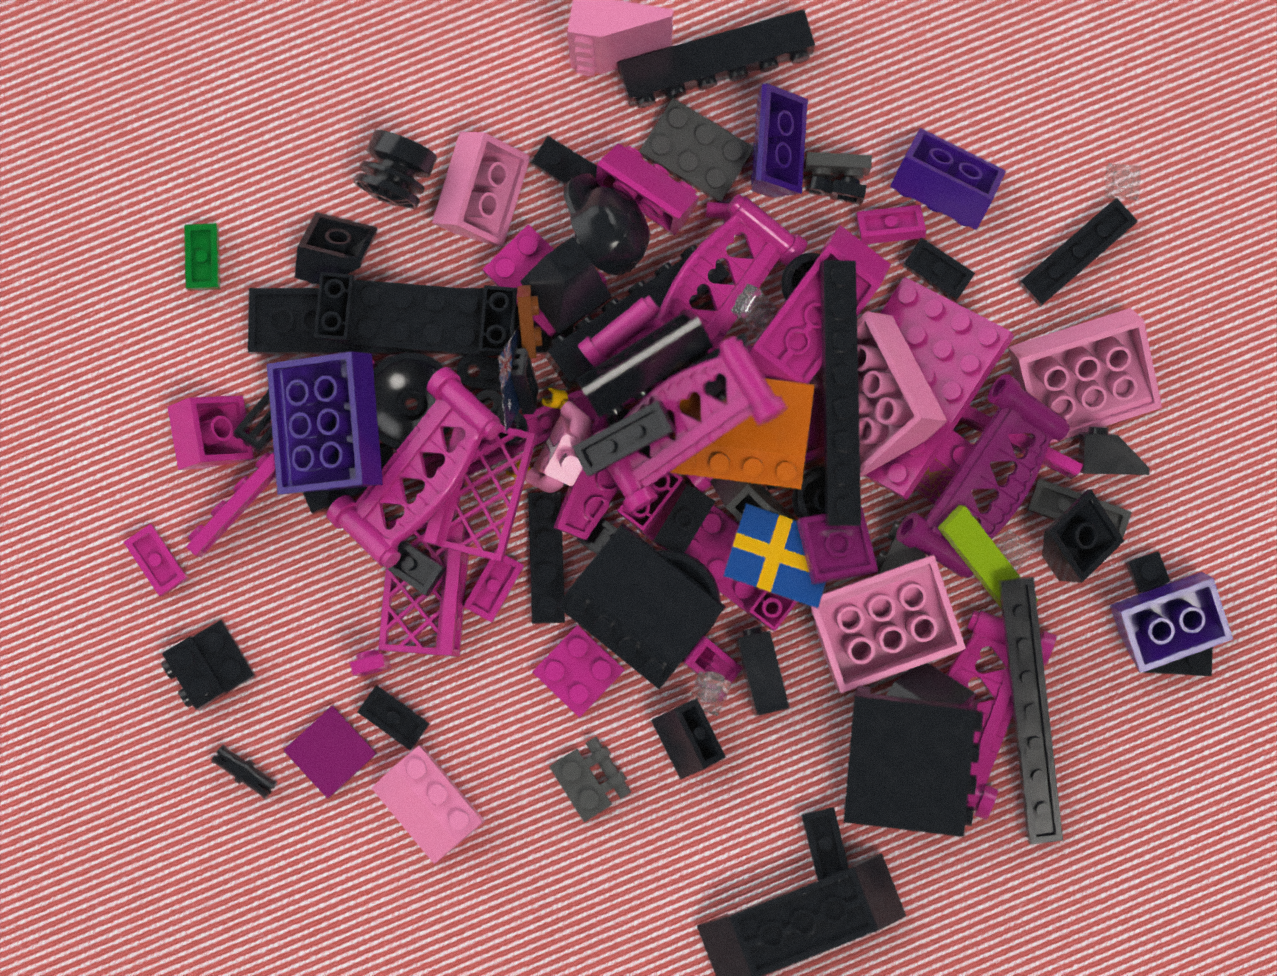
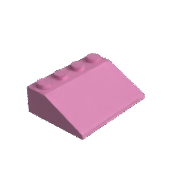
M573 0L567 30L571 69H576V73L584 76H594L595 73L604 74L618 70L619 62L672 47L673 9L620 0Z
M1131 308L1008 347L1014 376L1020 382L1021 388L1065 418L1070 425L1069 432L1063 439L1079 435V432H1088L1089 427H1104L1162 408L1144 319ZM1051 440L1049 444L1057 442V440Z
M868 311L857 320L860 477L923 443L948 421L893 316ZM821 366L809 383L815 384L814 388L820 389L823 396V373Z
M934 555L823 593L819 607L810 606L835 688L840 693L966 649Z

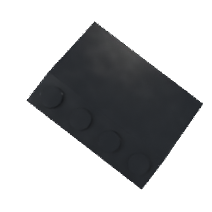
M624 523L619 526L557 605L560 610L658 689L664 685L726 607Z

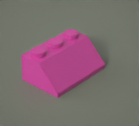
M618 143L597 164L596 181L601 187L615 188L631 196L640 207L644 216L676 236L697 206L699 196L696 195L695 189L686 182L680 181L678 183L670 178L669 172L656 163L651 165L643 160L642 154L631 146L625 148Z

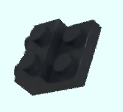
M223 620L217 621L195 636L186 638L162 653L166 659L161 663L164 671L171 680L175 677L182 686V689L178 691L180 698L188 708L193 705L195 710L205 708L256 676Z

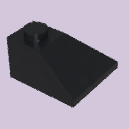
M315 212L297 247L294 278L311 284H319L320 272L349 274L360 268L377 234L378 227Z
M571 237L545 255L520 281L522 285H530L531 296L538 295L539 309L558 335L612 298L593 263L574 237Z
M1087 489L1044 531L1042 556L1059 581L1082 583L1125 540L1092 489Z

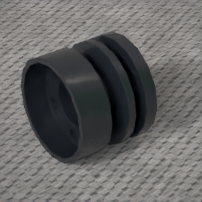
M375 130L366 151L378 162H361L360 168L366 174H356L353 182L377 200L393 206L416 209L420 200L414 194H422L425 188L414 179V176L430 177L438 157L430 149L413 140L392 132Z

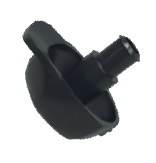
M588 173L578 175L567 181L564 186V199L571 214L570 220L575 232L574 238L598 269L615 276L623 275L627 272L630 273L638 262L643 259L651 237L648 223L636 201L620 190L601 187L596 179Z

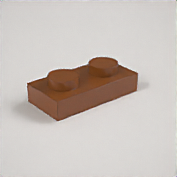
M530 285L517 286L522 349H527L530 358H537L536 346H542L541 326L534 327L533 317L539 315L538 295L531 296Z

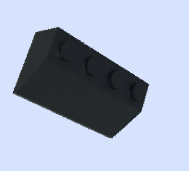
M688 309L575 380L598 417L606 415L608 418L620 412L624 408L622 404L633 397L635 400L641 399L652 390L651 386L658 381L663 380L664 382L671 376L681 372L679 368L691 362L692 364L709 354L708 350L712 349L713 345L699 318Z

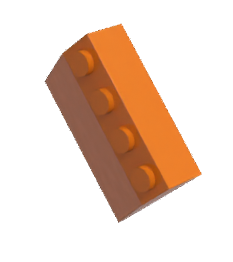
M764 378L776 397L781 396L787 409L773 420L761 426H758L753 416H750L669 473L801 489L815 384ZM694 391L688 400L682 399L680 401L679 408L681 412L701 421V397ZM673 432V438H674V439H676V433H675V432Z

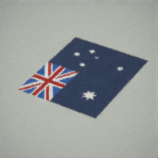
M520 325L499 356L505 432L508 431L521 408L511 377V371L514 370L512 365L513 359H516L514 351L515 349H522Z

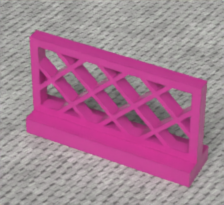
M502 426L500 433L507 434V436L501 439L498 435L495 437L497 442L482 451L478 447L477 454L474 456L471 464L481 459L488 474L472 482L468 475V470L466 471L451 496L429 519L423 541L431 545L503 563L537 435L510 427L505 432V426ZM453 429L448 447L449 453L455 451L457 442L465 438L466 433L464 429ZM515 437L527 439L524 452L512 459L504 444ZM501 447L508 462L492 470L485 455ZM521 461L520 467L518 469L516 463ZM512 466L517 475L515 484L503 490L496 475ZM492 478L500 493L484 502L476 487ZM465 480H466L467 483H468V486L465 487V488H463V487H464V484H465ZM472 490L480 505L464 514L459 506L460 498ZM510 493H512L511 500L507 497ZM503 498L508 507L507 515L495 522L487 507ZM483 510L491 525L475 534L467 519ZM458 512L460 517L455 520L456 513ZM463 522L471 538L461 544L449 542L452 528ZM504 524L503 530H502V533H501V531L499 530L498 527H500L501 525ZM493 530L500 540L496 554L485 551L478 540ZM474 542L478 549L468 547V545Z
M390 520V529H392L396 525V520ZM426 522V523H425L422 527H420L419 529H425V530H426L427 525H428V522ZM459 524L452 528L449 542L461 544L471 537L464 524ZM417 530L414 534L418 539L412 545L417 547L423 543L432 554L431 558L447 568L430 593V595L434 593L440 600V609L429 617L420 606V603L428 596L422 594L415 600L406 589L408 583L405 581L401 582L395 574L386 569L378 650L460 657L469 554L442 547L435 552L429 543L423 541L425 532L421 535ZM445 552L443 561L440 556ZM394 582L397 584L395 589H393ZM442 585L440 594L437 588H439ZM402 590L412 604L398 615L391 606L392 598ZM416 608L426 622L412 632L402 619ZM392 615L395 619L390 622V616ZM437 618H439L438 626L434 623ZM399 623L409 636L399 645L388 644L389 630ZM429 625L437 633L436 648L424 647L417 638ZM413 640L418 647L407 645Z

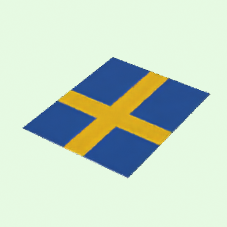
M746 503L723 576L818 608L826 582L812 585L797 521Z

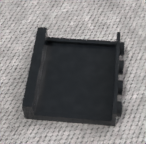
M857 686L854 695L843 822L964 837L965 826H972L974 806H968L969 794L975 795L977 775L971 774L972 763L979 762L980 743H974L975 731H982L984 713L983 711H977L978 700L973 699L972 706L870 694L871 687Z

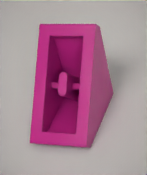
M704 635L683 662L685 666L722 694H724L743 669Z

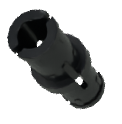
M225 745L218 749L216 752L218 755H214L211 760L213 764L218 765L235 777L234 781L239 785L244 783L264 799L268 798L272 792L271 789H274L278 783L255 768L254 762L251 760L245 761L226 748Z

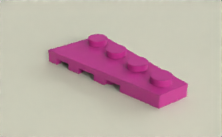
M596 415L591 428L592 435L605 427H609L605 416L599 418ZM582 468L572 487L569 486L553 528L587 540L609 508V503L616 492L620 491L608 468L590 477H587Z

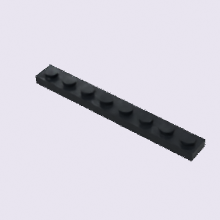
M823 260L820 263L825 526H861L856 261Z
M1034 577L998 580L1027 839L1030 845L1063 841Z

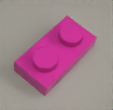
M921 205L859 211L856 214L860 241L865 245L920 239L926 236Z
M149 524L124 541L131 555L160 597L189 579L153 524Z
M507 555L504 556L503 563L490 559L463 607L493 623L521 574L524 565Z
M375 649L356 654L357 660L349 662L352 675L358 677L392 669L389 656L380 654Z

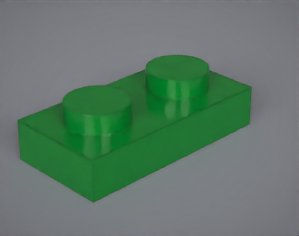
M218 224L184 225L186 289L188 291L220 289Z

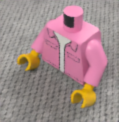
M548 388L552 392V400L542 398V403L546 407L560 409L561 414L533 466L534 468L531 469L529 464L525 480L527 483L545 492L553 493L562 488L564 484L572 487L576 482L583 467L573 446L592 437V423L588 415L573 402L568 401V394L565 391ZM521 461L517 462L518 469L520 467ZM505 470L508 476H511L515 479L517 478L515 472Z

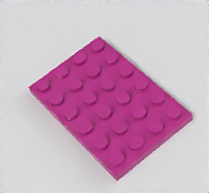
M904 276L880 314L893 316L948 421L926 441L869 472L864 477L907 501L1005 352L1014 335L1008 329Z

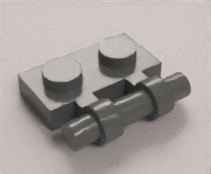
M597 736L585 743L592 753L591 756L583 759L578 749H575L549 766L584 822L612 805L605 794L614 788L620 799L631 793L625 782L627 780L623 771L619 772L609 757L611 752L607 746H602ZM597 763L608 779L602 784H599L590 770V767Z

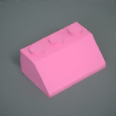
M460 132L432 223L454 234L503 247L531 156L485 132Z
M423 745L417 746L372 787L376 795L434 864L485 822L483 817Z

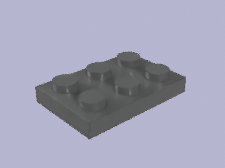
M672 98L639 152L647 160L662 166L675 177L718 203H722L754 152V148L749 143Z

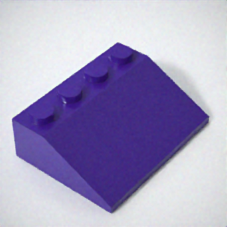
M344 352L268 363L267 375L277 495L383 485L372 354Z

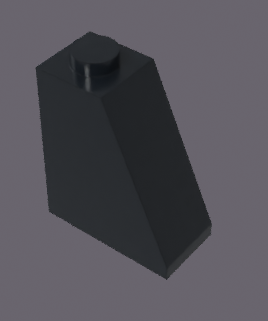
M761 627L743 630V637L736 640L754 716L790 708L770 631L762 632Z

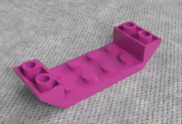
M841 225L837 227L820 250L822 253L748 351L764 378L809 383L822 366L820 263L823 260L856 261L857 317L883 282L891 264Z
M668 473L652 484L658 495L654 502L632 514L628 512L623 503L617 512L654 542L656 535L687 484L683 482V478L677 473ZM713 505L685 553L698 559L708 568L715 578L719 592L747 614L773 631H776L797 601L723 576L731 553L730 545L736 537L739 524ZM657 544V545H658L659 547H661L663 550H667L666 548H664V547H662L661 545Z

